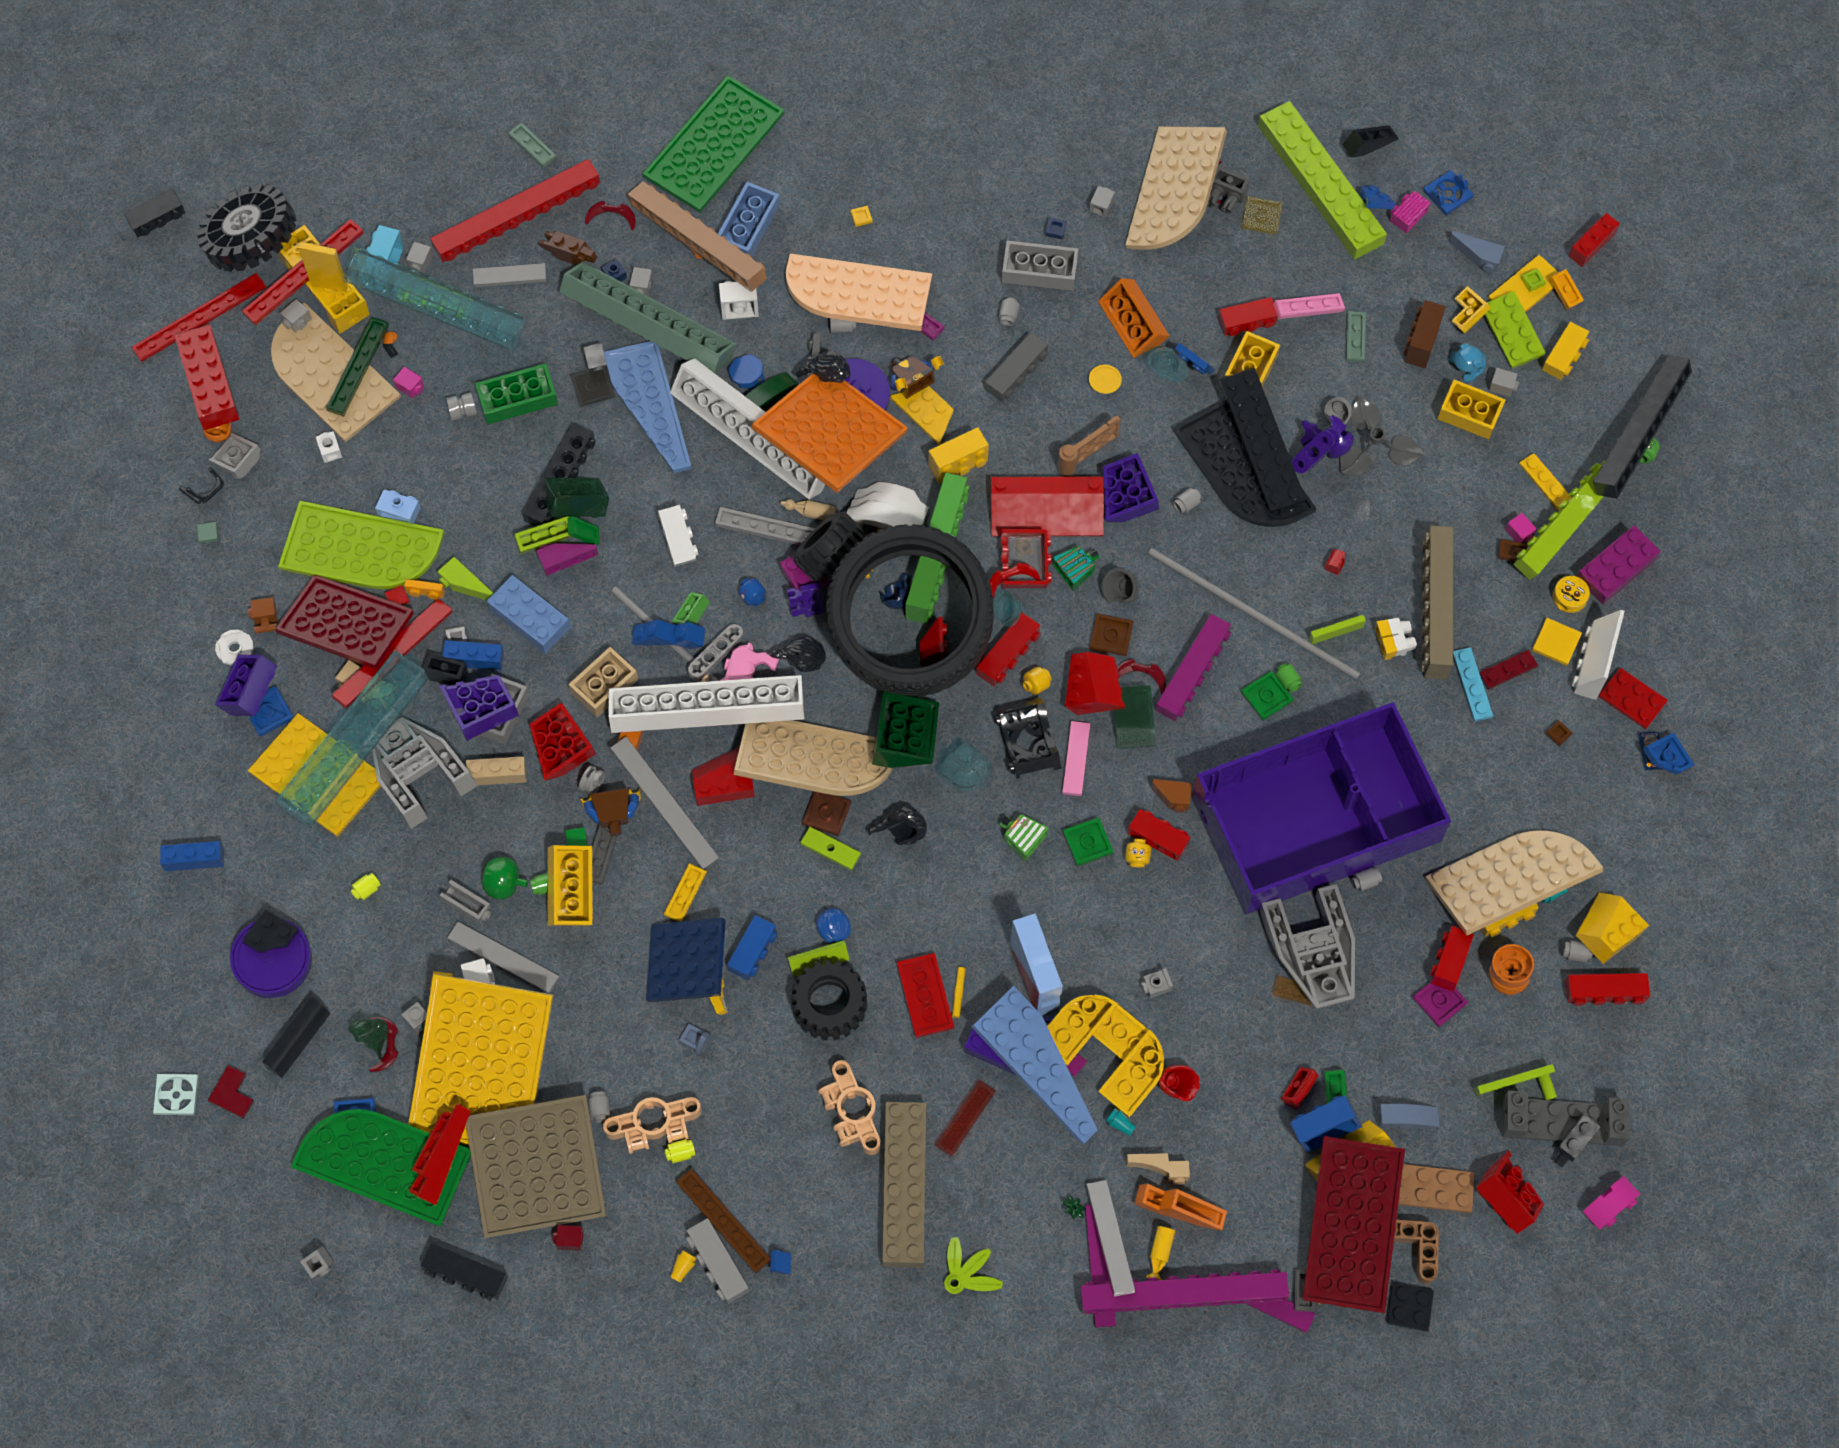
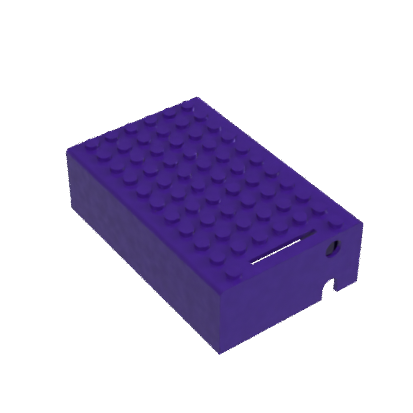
M1394 702L1198 773L1192 792V799L1245 915L1260 910L1261 904L1280 898L1281 901L1287 900L1351 876L1369 867L1378 866L1442 842L1451 823V819Z

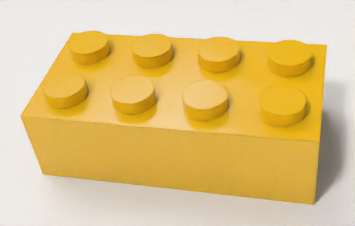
M554 845L548 847V926L592 925V846Z

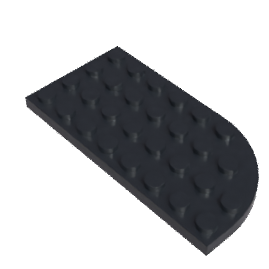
M1227 399L1174 427L1173 432L1222 502L1232 513L1244 521L1258 526L1280 527L1293 524L1316 512L1317 508L1303 490L1306 502L1270 513Z

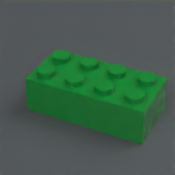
M546 363L475 383L487 425L558 405L556 392Z

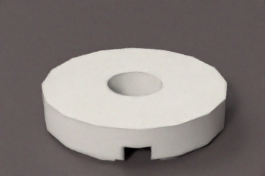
M238 629L223 633L215 645V652L219 660L230 666H233L238 655H252L254 652V643L250 635ZM232 644L240 645L237 651L229 650Z

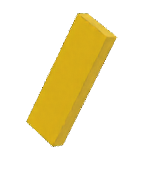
M692 864L688 865L664 912V916L677 922H683L707 874L706 870Z

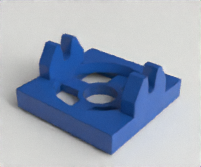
M1452 170L1423 189L1424 193L1445 215H1448L1474 196L1468 189L1467 179L1463 180L1462 174L1455 175ZM1443 182H1452L1457 185L1452 188L1445 187ZM1437 186L1441 190L1440 196L1438 195L1439 191L1435 190ZM1461 189L1462 196L1458 201L1455 197V192ZM1451 190L1453 196L1447 198L1443 195V191ZM1444 200H1450L1452 203H1445Z

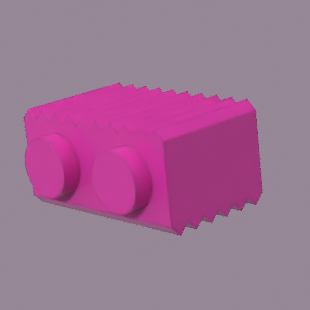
M1413 191L1410 195L1406 194L1400 206L1396 205L1391 210L1390 222L1407 234L1429 211L1431 203L1416 191Z

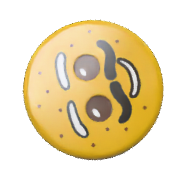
M1566 576L1557 582L1552 597L1555 605L1560 610L1575 613L1585 607L1590 596V590L1587 583L1581 578Z

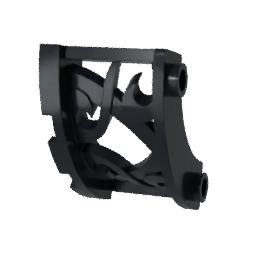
M1041 697L1033 701L997 708L998 714L995 715L996 724L1001 726L1010 760L1008 763L1011 774H1015L1016 779L1020 778L1022 774L1051 767L1054 770L1062 769L1059 752L1053 736L1051 737L1050 732H1047L1050 725L1045 703ZM1035 707V709L1024 716L1022 710ZM1017 711L1021 718L1020 722L1015 716H1012L1014 722L1009 724L1006 721L1005 714ZM1034 724L1039 726L1037 730H1033L1031 727ZM1024 728L1032 736L1043 737L1034 745L1033 753L1022 749L1016 744ZM1008 731H1009V732H1013L1010 739H1009ZM1043 747L1045 749L1044 751L1039 750V754H1037L1038 748Z

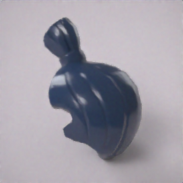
M902 574L900 582L888 586L885 589L886 594L881 593L885 606L891 609H901L906 606L910 592L908 583L911 576L909 574Z

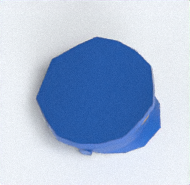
M748 354L734 359L728 369L732 381L739 385L740 388L755 389L764 383L763 364L753 355Z

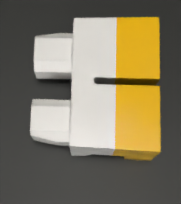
M1399 618L1376 622L1374 629L1384 660L1398 655L1404 656L1407 651L1416 648L1415 638H1405L1404 634L1411 633L1412 631L1410 621H1400Z

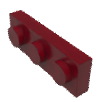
M1526 650L1479 672L1486 688L1490 690L1537 668L1538 664L1531 652Z

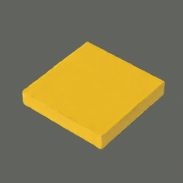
M1546 618L1532 651L1567 666L1582 632Z

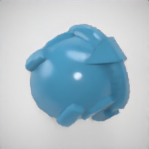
M1465 343L1459 346L1460 349L1457 352L1454 351L1450 355L1448 361L1452 364L1455 363L1461 371L1470 372L1463 376L1464 382H1472L1476 377L1483 374L1486 366V356L1475 346Z

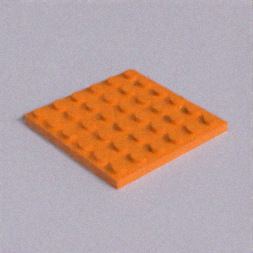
M811 374L752 423L754 431L836 493L908 431L907 426L845 380L842 383L822 382L814 374Z

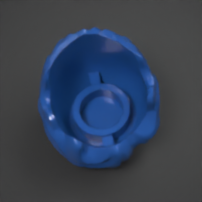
M826 909L816 920L819 935L828 943L843 941L851 933L850 921L839 909Z

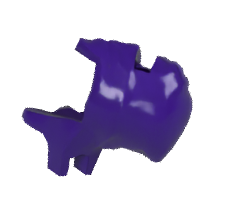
M1332 415L1329 417L1332 425L1328 428L1338 430L1340 441L1328 453L1330 459L1347 454L1354 443L1352 433L1345 430L1347 425L1343 424V421L1338 417ZM1303 420L1302 425L1305 429V435L1300 440L1302 445L1308 444L1323 430H1319L1317 424H1310L1307 420Z

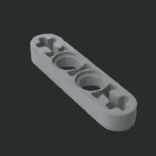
M732 624L728 626L689 665L688 675L690 679L694 681L703 679L741 641L743 630L739 625ZM731 631H732V632L738 631V636H737V635H733V636L731 637ZM725 643L727 648L720 650L717 648V644ZM712 655L715 659L712 662H707L704 660V657ZM700 668V673H693V669L698 670Z

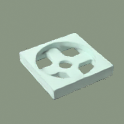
M157 1074L153 1114L195 1115L199 1076L193 1074ZM174 1080L173 1088L170 1091H161V1087L165 1082ZM182 1080H187L191 1084L193 1091H183L181 1089ZM180 1092V1097L174 1099L173 1093ZM160 1099H169L171 1101V1110L162 1107ZM183 1099H191L185 1108L179 1110L180 1102Z

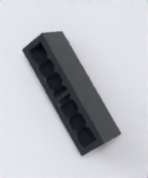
M311 997L263 1059L262 1063L280 1078H283L329 1017L330 1012Z

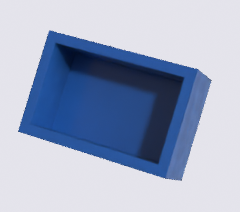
M1345 1095L1336 1096L1331 1099L1330 1103L1318 1105L1312 1109V1112L1306 1115L1300 1114L1290 1122L1300 1144L1308 1154L1322 1147L1324 1136L1342 1138L1363 1127L1353 1105Z

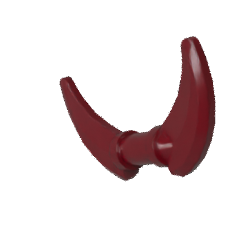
M605 201L598 202L588 210L585 217V224L587 225L595 216L603 212H613L622 215L630 224L631 230H634L636 225L633 211L624 203L615 206L608 205Z
M1130 659L1117 667L1119 678L1132 671L1147 673L1157 682L1160 693H1164L1166 679L1164 673L1156 664L1146 666L1137 664L1134 659Z
M373 1017L369 1021L379 1025L386 1033L387 1038L385 1055L379 1063L369 1069L370 1072H380L390 1067L398 1057L399 1053L395 1048V1038L399 1031L396 1025L389 1019Z

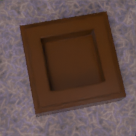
M1559 720L1545 733L1559 747L1573 734Z

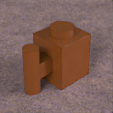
M274 598L251 600V608H248L249 618L253 619L255 625L261 624L260 626H254L255 634L276 631L277 623L270 624V622L278 621Z

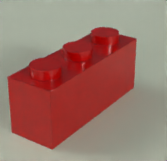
M1605 213L1572 246L1568 257L1583 267L1617 233L1620 223Z
M1272 297L1220 309L1218 319L1224 336H1236L1243 331L1253 332L1260 327L1270 328L1277 323L1278 316Z
M1141 809L1137 812L1127 832L1128 835L1136 839L1146 840L1145 844L1150 845L1177 862L1187 848L1191 838L1186 831L1182 829L1177 830L1168 821L1159 820L1151 812Z
M1454 926L1451 927L1449 933L1445 931L1441 943H1444L1443 949L1439 948L1435 958L1439 960L1438 964H1434L1430 972V976H1433L1431 984L1454 992L1474 934L1471 933L1466 936L1462 929Z

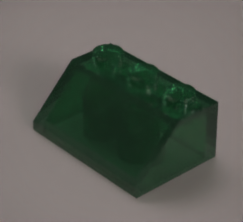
M599 478L545 479L547 508L551 516L557 518L563 516H573L576 518L606 517L609 496Z

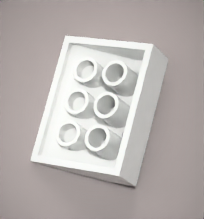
M1619 610L1594 620L1592 626L1587 627L1585 637H1588L1587 643H1583L1581 653L1584 654L1583 659H1579L1576 670H1579V674L1574 677L1572 687H1575L1574 694L1597 699L1608 678L1625 611Z

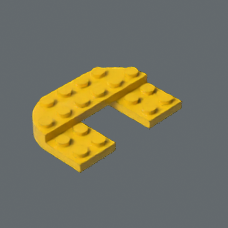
M1101 995L1077 997L1067 1003L1047 1026L1067 1066L1092 1036L1123 1060L1098 1092L1128 1117L1134 1113L1157 1085L1162 1075L1164 1055L1157 1037L1151 1030L1147 1029L1119 1006L1118 1003L1108 997Z

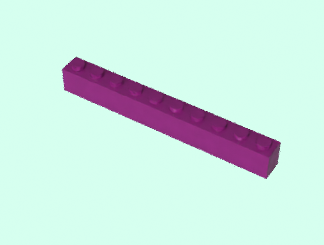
M1270 1270L1266 1274H1261L1260 1271L1248 1272V1275H1240L1239 1272L1228 1273V1276L1209 1274L1204 1278H1199V1275L1187 1276V1279H1179L1178 1276L1167 1277L1166 1280L1147 1278L1143 1282L1132 1279L1135 1293L1115 1297L1110 1280L1105 1281V1284L1086 1282L1080 1288L1082 1314L1287 1301L1289 1298L1287 1272H1281V1270Z

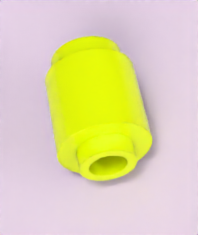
M373 873L366 874L351 885L353 888L351 893L356 900L361 899L364 901L376 892L381 884Z
M684 1139L667 1144V1149H664L667 1161L671 1160L672 1164L691 1159V1156H695L692 1140L687 1141Z

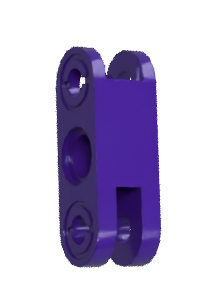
M1327 428L1318 433L1293 458L1292 464L1295 472L1301 474L1314 468L1339 443L1340 433L1338 430ZM1314 447L1317 448L1318 454L1314 452Z

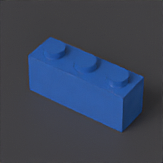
M445 640L443 657L465 662L467 668L502 671L504 650L502 645Z
M220 841L160 846V864L165 871L224 867V848Z
M755 915L727 964L728 971L748 981L751 976L755 977L759 970L758 963L760 960H764L768 954V945L770 943L773 944L777 938L776 925Z

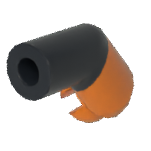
M394 331L386 332L382 345L391 358L398 355L397 350L393 346V341H396L397 334Z

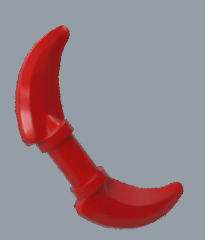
M1017 563L1014 568L1006 571H996L989 580L993 598L999 584L1008 577L1024 574L1040 581L1037 570L1029 564Z

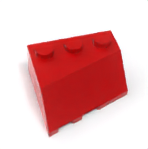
M1091 652L1071 654L1065 707L1076 715L1125 708V703L1121 697V694H1123L1122 688L1118 682L1119 673L1116 659L1113 656Z
M562 703L529 724L545 781L564 776L597 754Z
M740 746L692 769L697 806L755 797L752 778L734 775Z
M1508 1150L1485 1172L1476 1188L1481 1197L1486 1199L1492 1205L1493 1210L1505 1220L1507 1226L1518 1234L1536 1221L1544 1203L1532 1184L1529 1182L1524 1183L1523 1171L1519 1165L1513 1166L1509 1160L1512 1154Z

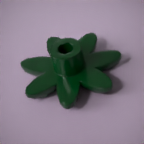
M1069 1195L1068 1201H1063V1204L1068 1207L1065 1213L1072 1214L1074 1220L1077 1218V1215L1083 1219L1082 1211L1085 1210V1207L1079 1205V1198L1074 1201L1073 1197Z

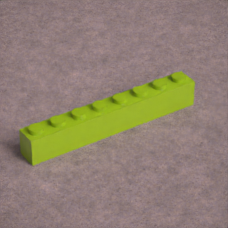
M1606 460L1600 464L1596 463L1589 470L1591 472L1590 475H1585L1579 483L1581 485L1579 488L1575 487L1569 493L1570 498L1568 500L1565 499L1558 508L1560 510L1554 512L1548 518L1550 522L1547 525L1544 524L1537 531L1539 535L1537 537L1534 536L1527 543L1529 547L1526 550L1523 549L1516 556L1518 560L1513 565L1529 580L1543 570L1604 497L1596 494L1593 480L1599 474L1601 466Z

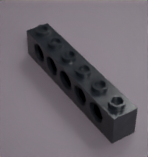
M573 423L523 512L525 522L534 526H540L553 521L555 509L559 510L561 507L563 495L568 494L572 479L575 480L578 476L579 466L586 462L588 450H592L595 445L596 439L594 438L593 431ZM567 461H573V462L570 463V464H566V463H565V462H567ZM558 476H565L562 479L557 478ZM550 491H556L554 494H549ZM542 506H547L546 509H540Z

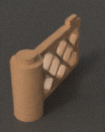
M1118 415L1076 445L1069 444L1060 448L1058 458V472L1064 477L1072 476L1076 471L1077 464L1119 436L1121 419Z

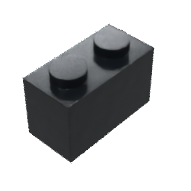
M429 654L423 672L426 680L451 686L456 685L457 682L465 683L468 669L465 662Z

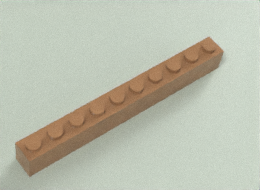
M642 181L627 194L630 204L636 210L750 292L754 291L767 279L766 269L761 262L757 263L748 253H743L737 245H732L724 236H719L713 228L705 226L700 219L694 218L689 211H684L676 202L670 201L665 194H660L652 185Z

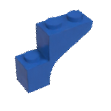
M657 619L634 626L632 644L642 646L675 645L695 649L704 646L705 628L689 622L673 625Z

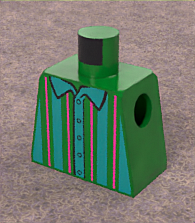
M1077 546L1054 556L1052 565L1072 591H1074L1095 572L1094 561L1100 557L1094 548L1086 553L1081 546Z

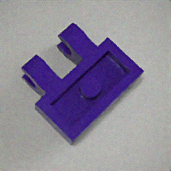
M819 582L800 586L801 590L795 588L787 590L792 617H797L801 614L809 617L824 613Z

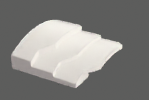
M877 482L868 488L857 490L847 514L861 528H863L864 524L880 528H892L895 525L908 524L909 526H912V524L923 525L929 507L920 502L915 491L892 483Z

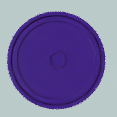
M845 359L850 366L851 372L850 377L845 379V381L887 411L890 402V386L883 371L866 360Z
M287 920L284 921L299 930L287 948H276L265 953H258L243 944V939L256 921L245 927L233 942L230 952L232 972L239 984L247 992L262 998L285 996L296 990L305 981L312 965L310 944L304 933L295 924Z

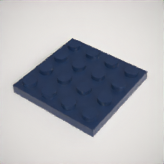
M724 918L652 925L646 1001L661 1002L721 996L726 924Z

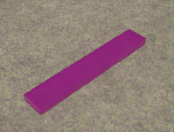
M1085 1205L1091 1282L1105 1284V1281H1109L1110 1278L1092 1207L1091 1205ZM1115 1312L1094 1314L1095 1328L1116 1327Z

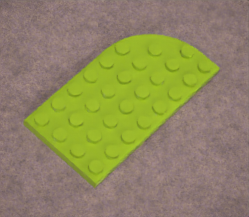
M299 501L278 568L279 570L312 577L313 575H318L332 581L371 589H393L400 585L404 586L406 579H418L431 567L439 553L445 532L443 529Z

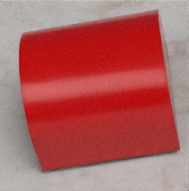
M1337 549L1333 550L1324 568L1335 575H1339L1346 562L1345 552Z

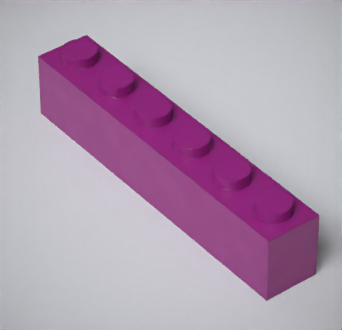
M1213 614L1209 616L1158 701L1156 712L1175 722L1178 717H1183L1187 709L1184 706L1187 701L1192 702L1196 694L1194 692L1196 686L1200 687L1205 679L1203 677L1205 671L1209 672L1214 664L1212 662L1214 656L1218 657L1223 649L1221 647L1223 641L1227 642L1232 634L1230 632V623Z

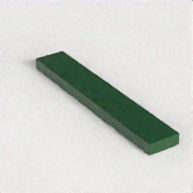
M371 317L326 407L328 412L345 416L389 327L388 322Z

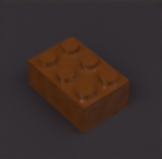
M1427 300L1424 301L1423 307L1419 306L1403 354L1406 356L1405 363L1426 369L1446 306Z

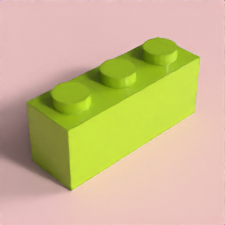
M567 516L514 534L519 554L522 555L537 550L543 545H551L572 538V536L568 535L569 517Z

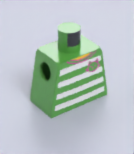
M1019 815L1015 822L1005 816L1000 822V826L1007 830L1004 834V841L1024 861H1027L1048 835V827L1024 815Z

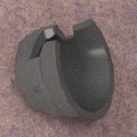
M1115 568L1105 575L1102 582V591L1109 603L1115 602V600L1121 603H1130L1138 598L1140 585L1133 572Z

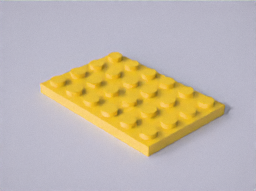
M299 713L248 769L251 775L336 837L341 834L381 787L374 767Z

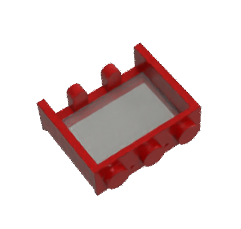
M1002 529L1000 534L1001 571L1014 568L1017 563H1026L1033 566L1040 576V581L1024 574L1008 577L1001 582L1002 589L1047 588L1048 584L1052 582V573L1048 572V565H1051V554H1048V547L1051 546V536L1047 535V529Z

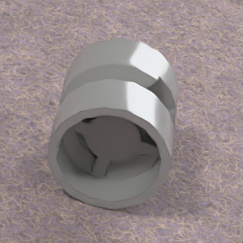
M472 392L462 394L461 398L457 396L446 398L452 421L462 419L463 415L466 417L477 415Z

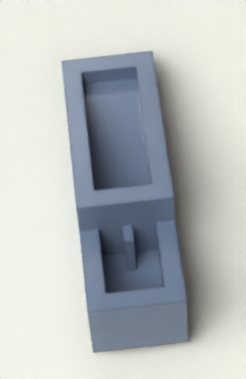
M1380 1104L1378 1108L1380 1128L1440 1127L1438 1107L1412 1104Z

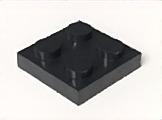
M1393 1283L1387 1324L1428 1332L1434 1290Z

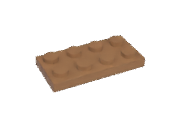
M1403 1164L1398 1205L1472 1213L1474 1172Z

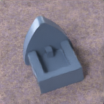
M688 1024L679 1042L695 1050L700 1055L706 1047L711 1034Z

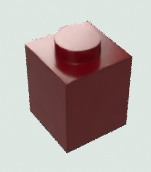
M558 1225L557 1231L553 1233V1244H556L557 1250L582 1251L583 1227Z

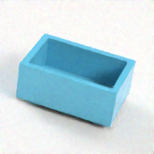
M379 225L377 231L373 232L372 243L367 247L365 260L360 263L359 267L365 288L386 293L404 249L400 230Z

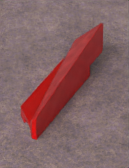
M456 1104L451 1113L444 1112L440 1115L412 1169L419 1175L409 1189L410 1193L434 1205L437 1204L471 1112L469 1109Z

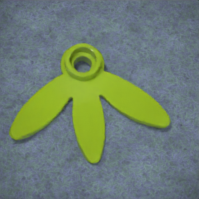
M958 1237L951 1238L947 1251L950 1275L944 1281L945 1289L951 1294H958L964 1288L974 1291L1001 1289L1003 1281L985 1276L970 1277L985 1264L991 1254L990 1249L977 1252L961 1268L962 1250ZM957 1280L958 1286L952 1287L951 1281Z

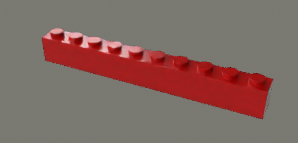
M587 159L431 237L432 247L442 263L452 261L457 255L468 253L473 247L483 245L493 237L501 236L504 231L515 229L520 223L531 221L536 215L547 213L552 207L563 205L568 199L579 197L584 191L596 188L600 184L599 174L590 160Z

